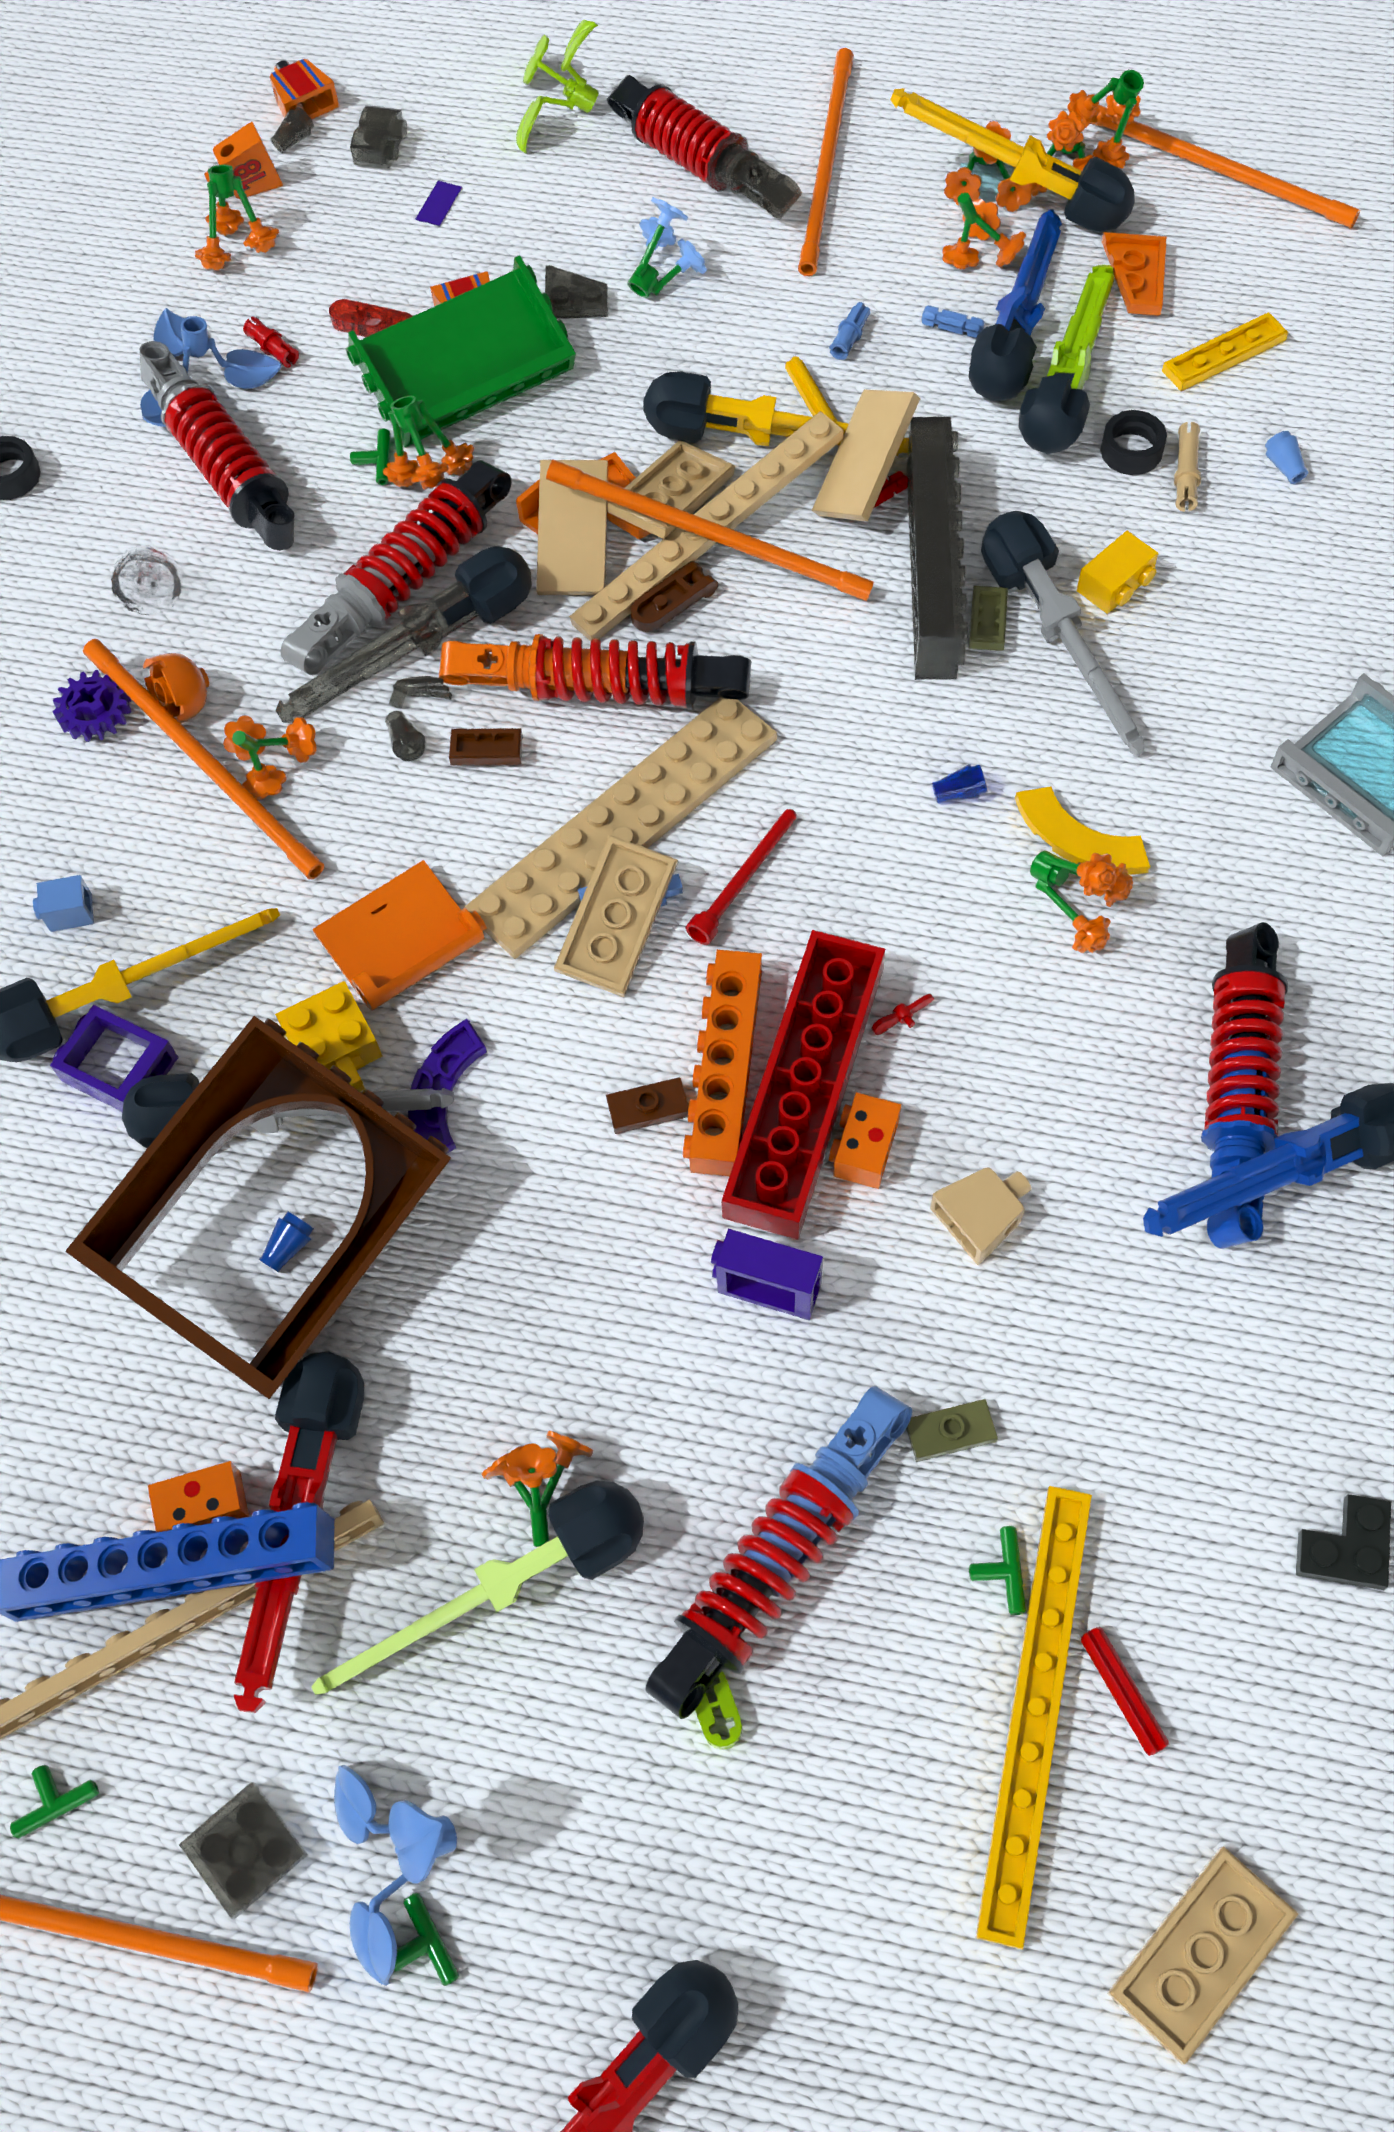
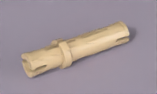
M1188 422L1183 423L1178 430V470L1174 475V485L1177 487L1175 505L1178 510L1185 512V501L1187 500L1189 501L1188 511H1192L1197 507V487L1201 483V473L1198 470L1200 426L1194 422H1191L1190 433L1187 432Z

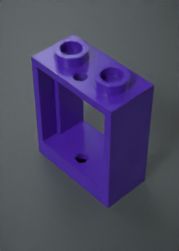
M93 1004L88 1013L78 1020L75 1031L65 1045L57 1049L50 1067L63 1083L122 1112L123 1101L132 1086L144 1078L167 1075L179 1057L168 1040ZM106 1028L146 1047V1050L118 1089L77 1069Z
M728 1228L724 1241L717 1240L711 1257V1264H714L712 1277L717 1279L718 1293L810 1321L822 1285L823 1256Z

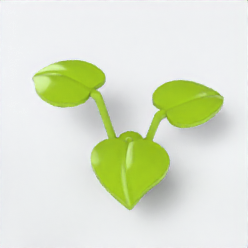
M588 20L580 21L566 47L561 70L564 72L568 70L575 80L573 78L567 80L541 62L549 45V37L543 35L538 41L534 55L526 66L523 83L528 85L539 67L565 85L563 95L567 99L562 100L538 96L535 102H531L520 121L516 133V143L522 152L527 154L528 136L543 103L566 106L571 110L576 106L586 113H589L593 108L599 91L587 84V80L571 66V60L584 39L598 26L595 22Z

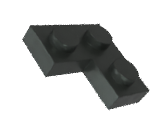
M1350 1494L1346 1495L1343 1500L1342 1536L1305 1529L1298 1532L1296 1575L1378 1590L1388 1588L1392 1501Z

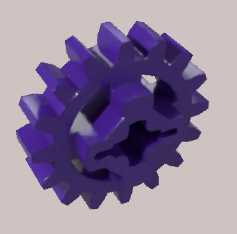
M95 670L92 677H87L85 672H80V680L78 681L68 678L70 686L68 688L59 687L57 690L61 697L53 698L52 702L56 707L53 710V714L63 732H69L75 740L82 734L86 742H90L93 735H97L100 740H104V732L108 730L116 734L115 725L117 723L126 725L127 721L123 714H130L132 712L129 705L131 698L108 675L102 678L99 670Z

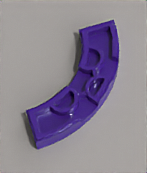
M468 1018L455 1025L432 1046L431 1053L425 1059L421 1068L417 1069L410 1090L430 1088L442 1090V1088L453 1091L463 1072L475 1060L487 1053L484 1043ZM448 1106L445 1108L433 1107L428 1110L408 1111V1118L417 1126L414 1130L426 1140L433 1136L449 1148V1152L456 1149L448 1127Z

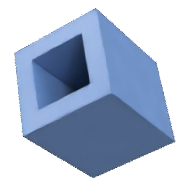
M81 875L37 883V898H33L34 913L38 920H43L50 932L94 924L92 893Z

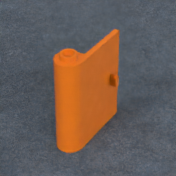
M422 860L312 930L366 1006L373 1011L484 940L483 931L487 928L481 916L475 910L470 913L466 908L462 910L459 908L426 862Z

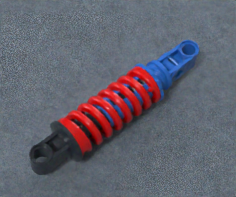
M1265 922L1241 930L1227 938L1226 968L1216 973L1212 980L1214 992L1213 1010L1215 1014L1212 1016L1211 1025L1214 1032L1211 1034L1210 1040L1212 1048L1209 1055L1211 1069L1208 1072L1210 1088L1207 1090L1206 1097L1209 1106L1206 1109V1121L1201 1134V1141L1208 1149L1214 1151L1210 1156L1211 1178L1227 1172L1236 1165L1275 1149L1274 1138L1278 1137V1119L1274 1118L1278 1116L1279 1106L1274 1100L1279 1097L1280 1087L1275 1081L1281 1076V1068L1277 1062L1282 1057V1049L1278 1043L1283 1038V1031L1279 1025L1284 1020L1282 1009H1284L1285 995L1288 991V981L1281 973L1276 971L1279 940L1275 930ZM1265 1195L1208 1218L1207 1233L1211 1242L1216 1247L1225 1249L1260 1239L1263 1233L1262 1215Z

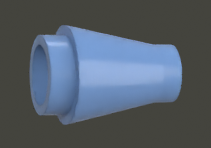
M1282 431L1266 442V456L1287 477L1290 484L1297 483L1307 476L1308 470L1305 467L1295 435H1291L1289 431Z

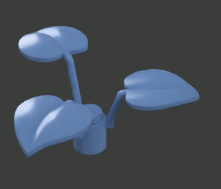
M165 308L156 323L153 336L154 341L165 344L174 357L184 353L182 366L187 373L190 356L202 357L208 349H211L219 365L225 368L224 377L226 381L239 388L252 389L259 387L269 381L281 369V363L277 360L246 349L232 350L227 354L226 360H224L215 345V339L208 338L207 323L201 317L189 316L182 318ZM148 390L140 402L143 420L156 426L166 427L161 420L162 410L159 407L158 401L154 398L151 390Z
M346 1765L338 1766L334 1787L335 1812L340 1828L346 1837L356 1844L366 1842L369 1837V1831L373 1834L389 1833L395 1845V1853L398 1855L399 1866L403 1873L372 1898L369 1906L363 1901L355 1903L350 1916V1937L358 1960L372 1978L380 1984L387 1986L391 1984L389 1978L396 1964L397 1944L389 1920L379 1911L380 1905L407 1881L414 1884L424 1881L429 1875L435 1859L456 1849L457 1835L453 1823L447 1816L433 1817L407 1800H401L393 1804L388 1824L377 1823L373 1819L376 1814V1802L370 1788L354 1770Z

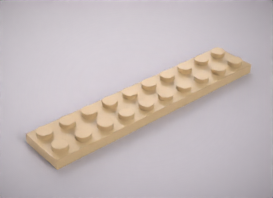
M720 697L474 898L465 908L470 913L475 910L486 925L487 929L484 931L508 954L516 959L580 905L578 889L588 886L608 835L648 849L776 742L777 732L739 700Z

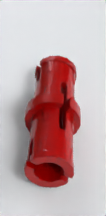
M251 317L254 323L249 319L246 320L243 332L261 346V351L267 355L271 354L286 368L291 367L288 361L293 365L296 364L299 358L298 350L285 342L277 330L268 328L257 317Z

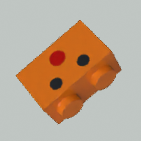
M856 1092L852 1106L845 1104L839 1124V1127L845 1128L842 1139L835 1138L830 1150L829 1161L834 1162L833 1177L879 1189L900 1120L902 1104Z
M231 1461L148 1485L156 1532L172 1530L174 1525L181 1523H190L197 1526L210 1524L214 1518L223 1516L237 1519L250 1517L241 1471Z

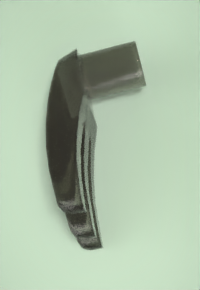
M432 676L409 677L395 682L389 704L395 708H402L406 695L413 697H438L451 700L452 693L449 692L448 686L443 685L444 680Z

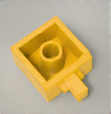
M345 981L275 1014L281 1027L287 1032L286 1037L296 1046L299 1042L306 1044L319 1055L317 1059L319 1063L328 1069L332 1065L338 1067L352 1079L349 1083L360 1092L365 1089L357 1070L383 1056L370 1027Z

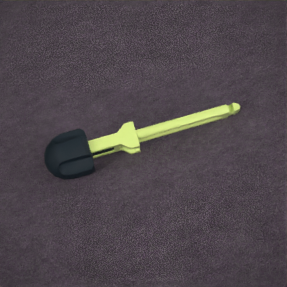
M597 1480L579 1486L550 1503L548 1516L557 1537L512 1563L493 1559L475 1568L474 1571L481 1584L319 1677L311 1686L314 1694H323L331 1691L489 1599L496 1612L501 1611L517 1601L523 1582L566 1557H569L579 1574L589 1580H593L616 1567L635 1552L643 1536L644 1517L639 1502L628 1489L615 1482Z

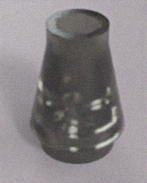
M296 107L294 110L290 109L275 134L270 138V141L279 152L284 153L291 146L310 136L314 123L303 109Z
M393 711L389 713L385 718V724L388 727L394 755L404 761H414L421 757L425 751V736L406 718L403 712Z

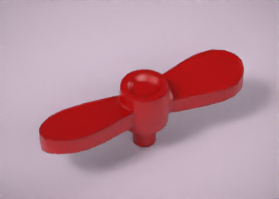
M927 994L908 1006L904 1003L897 1005L893 1009L892 1014L878 1019L872 1025V1031L875 1035H881L898 1022L901 1024L906 1023L909 1028L915 1025L912 1019L913 1014L930 1004L935 998L932 994Z

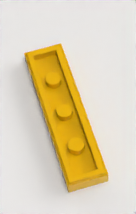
M1267 312L1164 362L1162 372L1180 391H1183L1286 341L1288 331L1270 312Z

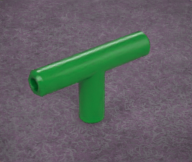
M385 428L379 429L377 432V450L353 451L350 453L352 465L376 464V482L379 485H386L389 482L388 477L383 474V469L387 468V464L390 462V431Z
M1004 1526L1000 1529L1003 1562L971 1563L969 1565V1577L972 1581L1005 1580L1008 1612L1011 1615H1022L1026 1612L1017 1528L1014 1526Z
M41 1765L35 1768L31 1776L43 1806L11 1822L10 1831L14 1838L20 1839L95 1798L99 1794L96 1782L90 1779L60 1796L49 1766Z
M413 1893L404 1899L403 1904L418 1936L397 1949L394 1971H399L427 1953L442 1985L448 1986L459 1978V1973L420 1893Z

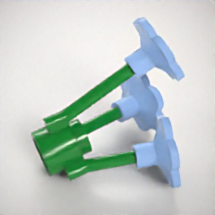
M652 197L651 202L659 208L661 214L659 218L650 217L649 220H641L639 226L643 230L642 235L647 239V249L639 266L627 282L629 288L643 298H648L651 292L658 296L662 288L678 273H684L689 267L702 274L707 271L702 255L696 251L693 244L688 240L685 242V240L680 239L678 245L682 257L675 263L676 266L658 281L659 273L653 266L648 264L649 260L658 246L666 247L667 245L675 244L676 237L673 235L674 229L670 226L671 220L682 219L687 221L688 216L676 207Z

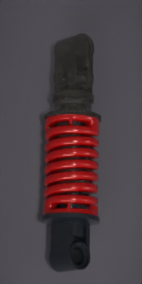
M626 75L607 97V102L611 109L621 118L631 122L632 134L636 140L649 144L650 147L658 150L659 153L682 166L694 176L699 177L717 192L724 191L727 188L734 194H742L753 203L764 208L776 219H781L802 195L801 189L793 179L776 171L764 161L759 160V156L748 149L747 138L738 132H731L728 127L721 125L719 121L712 119L711 116L704 114L703 111L687 103L686 100L679 98L669 87L657 84L649 89L633 76Z

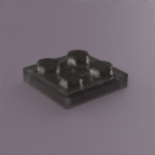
M254 1782L249 1783L179 1844L232 1919H236L308 1856L302 1845Z

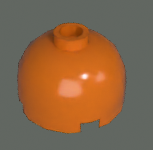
M166 653L145 660L143 669L150 667V676L144 678L147 691L180 723L194 718L204 707L207 698L206 688L209 687V679L205 670L202 667L198 668L195 662L182 654Z

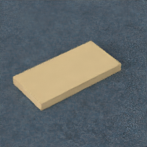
M863 390L845 431L844 439H842L812 508L816 515L859 521L869 520L920 401V397L915 392Z
M679 440L629 483L625 489L692 514L734 476L735 465ZM610 501L608 502V513L662 539H665L677 528Z
M540 460L536 592L538 595H596L605 587L608 501L581 490H573L547 480L546 475L552 460ZM557 460L608 482V460Z
M608 835L554 966V971L624 997L678 865V860Z
M1222 1846L1107 1994L1177 2061L1185 2065L1299 1913Z

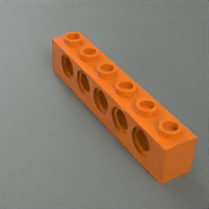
M717 949L715 964L708 963L706 985L712 986L711 997L704 996L702 1005V1019H707L706 1031L699 1030L697 1053H703L702 1064H695L693 1071V1087L698 1088L697 1100L690 1099L688 1109V1122L694 1123L692 1135H685L683 1158L689 1159L691 1173L730 1176L742 1141L762 977V953ZM730 990L739 992L736 996H727L724 993ZM723 1024H733L736 1026L731 1030L719 1028ZM722 1057L732 1060L726 1065H719L714 1062ZM715 1092H723L728 1095L722 1100H715L709 1097ZM710 1127H719L723 1130L721 1134L716 1136L705 1133Z

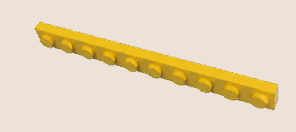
M1049 1486L1046 1494L975 1935L976 1939L1020 1950L1024 1946L1092 1498L1090 1494Z

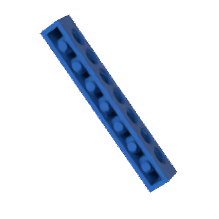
M298 1503L292 1507V1510L280 1512L257 1510L252 1513L251 1517L237 1519L223 1516L214 1518L210 1524L197 1526L190 1523H181L174 1525L172 1530L169 1531L140 1530L134 1532L133 1537L128 1538L99 1537L94 1539L93 1544L79 1546L77 1544L65 1543L56 1545L55 1550L19 1551L16 1553V1557L0 1559V1614L15 1622L334 1570L335 1519L317 1504ZM289 1534L285 1544L280 1546L282 1539ZM248 1541L246 1548L240 1553L242 1546ZM207 1549L204 1557L200 1559L202 1553ZM167 1556L165 1562L161 1565L162 1560Z

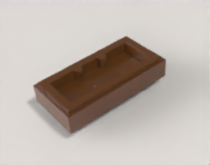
M451 729L450 765H521L522 729Z
M681 1077L606 1095L615 1134L688 1117L689 1107Z

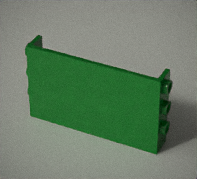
M520 255L514 257L513 271L364 339L359 340L354 330L348 332V347L345 348L351 364L354 367L358 365L363 373L361 379L365 389L369 394L374 393L379 402L377 403L378 411L385 422L390 421L392 425L388 412L391 411V404L404 396H415L417 401L423 400L428 413L441 430L572 370L576 357V352L568 340V333L564 323L560 319L557 320L554 316L548 295L545 292L541 293L532 267L530 265L526 266ZM424 418L421 420L422 426L417 430L421 440L434 434ZM401 428L404 448L414 444L410 432H404L403 428Z

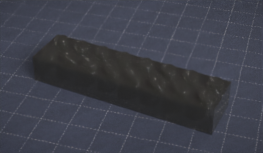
M912 417L909 428L906 466L907 478L909 480L907 492L915 680L957 679L958 665L965 664L968 622H964V617L961 615H966L967 595L962 593V588H960L965 586V565H961V561L958 560L963 559L964 539L959 538V533H957L962 531V510H958V507H956V505H960L961 484L954 480V478H959L960 462L959 457L953 455V452L958 450V431H952L951 417Z

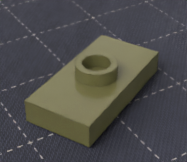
M973 586L969 649L1004 651L1008 588Z
M986 1399L911 1417L906 1428L916 1462L995 1443L998 1440Z

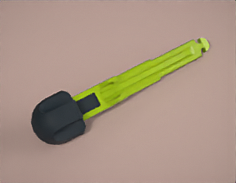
M1111 265L1092 267L1093 273H1089L1075 313L1069 321L1063 341H1056L1047 376L1042 377L1039 388L1027 390L1021 405L1018 428L1024 441L1032 449L1047 455L1068 449L1083 431L1090 402L1087 393L1082 389L1085 381H1088L1091 372V353L1114 283L1113 267Z

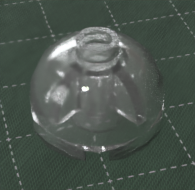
M137 545L126 549L117 558L111 576L112 592L115 597L117 595L124 602L123 606L126 609L140 615H158L163 613L161 609L168 608L171 604L173 607L177 603L181 594V573L174 558L166 551L153 545Z

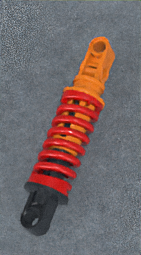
M535 634L532 645H521L518 641H511L510 645L471 644L460 641L444 642L441 649L439 680L451 685L508 686L510 691H519L520 688H527L531 691L533 701L549 700L551 698L569 701L576 694L581 702H587L594 694L596 700L600 703H606L613 695L617 703L624 704L631 695L637 705H643L650 695L652 703L656 706H661L665 703L669 694L670 704L675 707H685L693 710L697 696L722 697L736 700L748 698L752 661L749 658L737 655L724 657L698 655L697 643L694 641H690V643L685 645H678L677 656H681V659H676V645L673 642L666 643L664 658H657V644L654 641L647 643L646 657H638V642L636 640L628 642V651L620 650V642L617 639L610 640L609 650L601 649V641L598 638L591 640L590 649L583 648L582 639L579 637L573 638L571 648H565L564 640L561 636L555 637L552 641L543 636V634Z

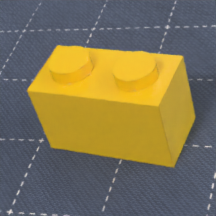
M1126 530L1081 569L1077 592L1108 614L1118 605H1125L1133 595V592L1141 585L1145 587L1152 581L1157 571L1155 565L1158 552Z

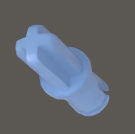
M858 302L856 306H853L846 320L841 321L838 326L839 332L829 347L830 354L838 360H845L853 344L860 340L862 336V328L870 315V308L865 306L863 302Z

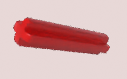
M1096 1627L1086 1632L1081 1637V1642L1145 1753L1151 1756L1162 1751L1169 1745V1740L1105 1631L1101 1627Z

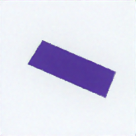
M437 181L415 220L440 226L462 186Z

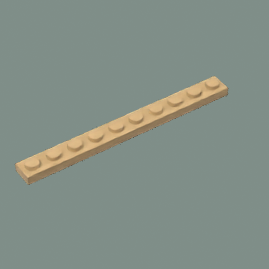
M818 412L694 515L734 529L844 439L843 429L824 413ZM680 528L675 529L569 616L571 624L590 642L594 638H602L631 614L630 608L636 599L687 563L698 559L717 542Z
M370 1499L364 1503L362 1501L353 1502L339 1512L340 1516L335 1518L334 1552L385 1524ZM255 1583L190 1593L185 1597V1603L172 1610L162 1609L146 1618L144 1626L131 1633L130 1631H123L110 1637L105 1642L106 1647L92 1655L84 1653L69 1660L65 1664L66 1669L52 1677L49 1675L42 1676L31 1681L25 1686V1692L11 1700L9 1698L0 1699V1739L255 1597L257 1591L254 1588Z

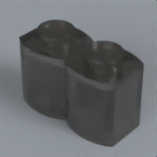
M371 105L364 107L360 116L359 126L355 129L350 144L354 165L390 169L393 161L398 159L399 145L407 135V121L403 119L401 109Z

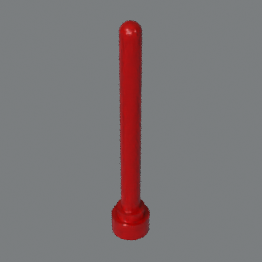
M786 809L709 909L702 911L700 914H695L688 922L685 929L692 939L702 945H709L718 933L717 927L719 926L718 920L796 820L797 815L793 809Z

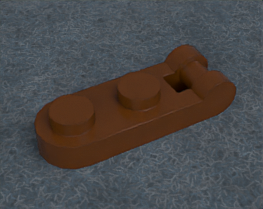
M691 561L632 603L630 608L632 624L640 631H655L701 598L712 596L718 588V581L711 575H705L703 568L697 562Z

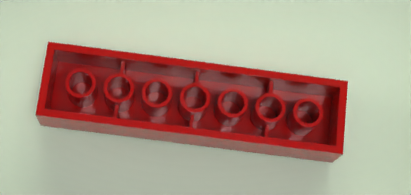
M816 930L811 931L721 1200L723 1219L799 1240L882 977L885 948Z

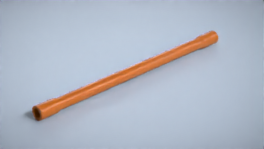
M848 48L839 49L835 59L834 79L810 213L798 265V271L804 276H812L817 271L820 253L819 244L847 84L851 75L854 58L853 52Z
M1098 105L1100 113L1097 115L1098 121L1095 125L1117 131L1119 124H1114L1112 121L1113 117L1106 115V107ZM1133 120L1131 124H1126L1123 132L1126 136L1325 216V218L1346 227L1353 228L1359 217L1360 209L1338 200H1330Z
M552 459L546 475V479L573 490L589 493L833 586L843 593L867 601L874 581L848 571L837 570L601 480Z
M92 639L86 643L83 648L84 655L102 673L108 675L287 855V858L309 880L321 874L324 864L303 843L299 842L120 664L118 658L99 639Z
M0 1895L1 1921L259 1978L274 1985L310 1992L315 1983L318 1969L316 1962L280 1954H264Z

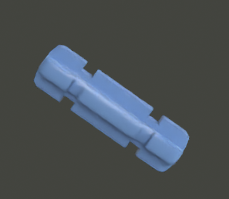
M930 305L925 307L922 314L923 325L934 327L936 324L938 329L961 335L967 332V336L977 338V335L984 329V320L972 316L971 319H967L968 315L946 309L940 312L938 307Z

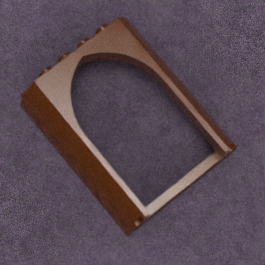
M253 1016L65 1252L270 1400L450 1161L451 1157L447 1155L449 1148L433 1136L426 1140L414 1130L417 1126L409 1118L399 1112L393 1116L383 1109L384 1102L373 1092L364 1089L361 1093L349 1083L352 1079L341 1069L334 1065L328 1069L317 1061L319 1055L309 1046L302 1042H299L296 1046L284 1037L287 1032L276 1022L269 1018L262 1022L256 1016ZM320 1109L346 1115L357 1133L365 1158V1186L357 1216L339 1247L250 1364L122 1272L211 1158L235 1134L260 1119L290 1110Z

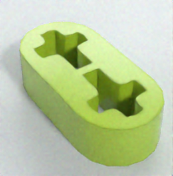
M721 1671L717 1677L720 1683L714 1686L717 1701L709 1704L705 1693L695 1711L707 1742L714 1748L724 1750L730 1749L737 1744L742 1734V1723L724 1672ZM719 1708L726 1722L733 1720L735 1726L729 1729L730 1737L722 1740L719 1734L712 1735L710 1733V1729L716 1726L712 1711Z

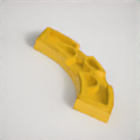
M1052 787L1016 792L1015 802L1027 826L1034 835L1038 834L1052 847L1053 852L1064 859L1079 864V862L1085 863L1090 861L1093 853L1100 855L1107 853L1111 855V863H1114L1116 867L1120 863L1126 864L1129 875L1149 872L1150 864L1141 835L1114 836L1084 826L1063 809L1054 795Z

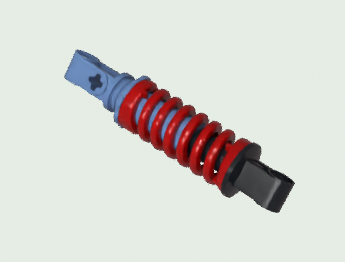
M873 1386L863 1395L857 1408L840 1427L838 1433L828 1446L819 1448L815 1454L816 1460H814L810 1467L795 1463L790 1470V1474L779 1487L781 1498H772L765 1505L767 1517L759 1516L755 1518L751 1524L753 1535H743L738 1540L737 1546L740 1554L730 1553L724 1558L723 1566L726 1573L715 1572L709 1578L712 1592L700 1591L695 1596V1603L675 1618L674 1622L682 1631L683 1636L649 1676L645 1689L650 1696L680 1719H685L695 1711L706 1691L724 1668L736 1674H741L744 1670V1664L753 1654V1649L740 1636L746 1628L758 1638H764L768 1634L767 1627L756 1619L755 1616L760 1610L772 1619H779L782 1615L781 1608L769 1597L771 1595L779 1597L780 1595L785 1600H793L796 1596V1591L788 1583L793 1577L800 1582H805L809 1579L810 1573L803 1566L806 1559L813 1563H820L824 1559L822 1551L817 1547L820 1541L827 1545L836 1543L837 1535L830 1527L832 1526L837 1532H840L844 1526L849 1525L858 1516L859 1511L852 1502L853 1497L856 1496L857 1491H864L868 1485L866 1479L868 1475L878 1465L880 1459L892 1443L907 1428L912 1417L911 1407L879 1387Z

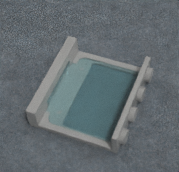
M1363 673L1358 678L1352 694L1295 744L1287 739L1278 747L1270 768L1383 857L1394 847V696L1385 690L1380 683Z

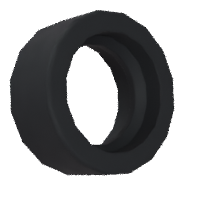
M1122 411L1112 416L1105 425L1100 448L1104 462L1111 469L1127 475L1145 474L1155 469L1162 460L1167 439L1165 426L1156 416L1145 411ZM1121 435H1139L1147 439L1153 446L1141 451L1127 450L1114 439Z
M0 436V463L8 460H21L23 463L11 474L0 476V500H12L24 496L36 486L41 474L39 463L32 448L24 440L14 436Z

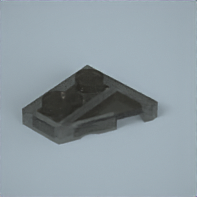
M546 265L545 293L551 301L552 312L556 319L608 317V285L606 283Z

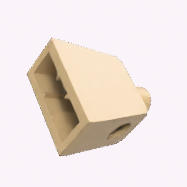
M987 1167L933 1193L930 1209L973 1261L979 1265L1021 1222L1025 1208L1018 1199L1031 1191V1185L1027 1178L1019 1171H1016L1002 1181L991 1168Z

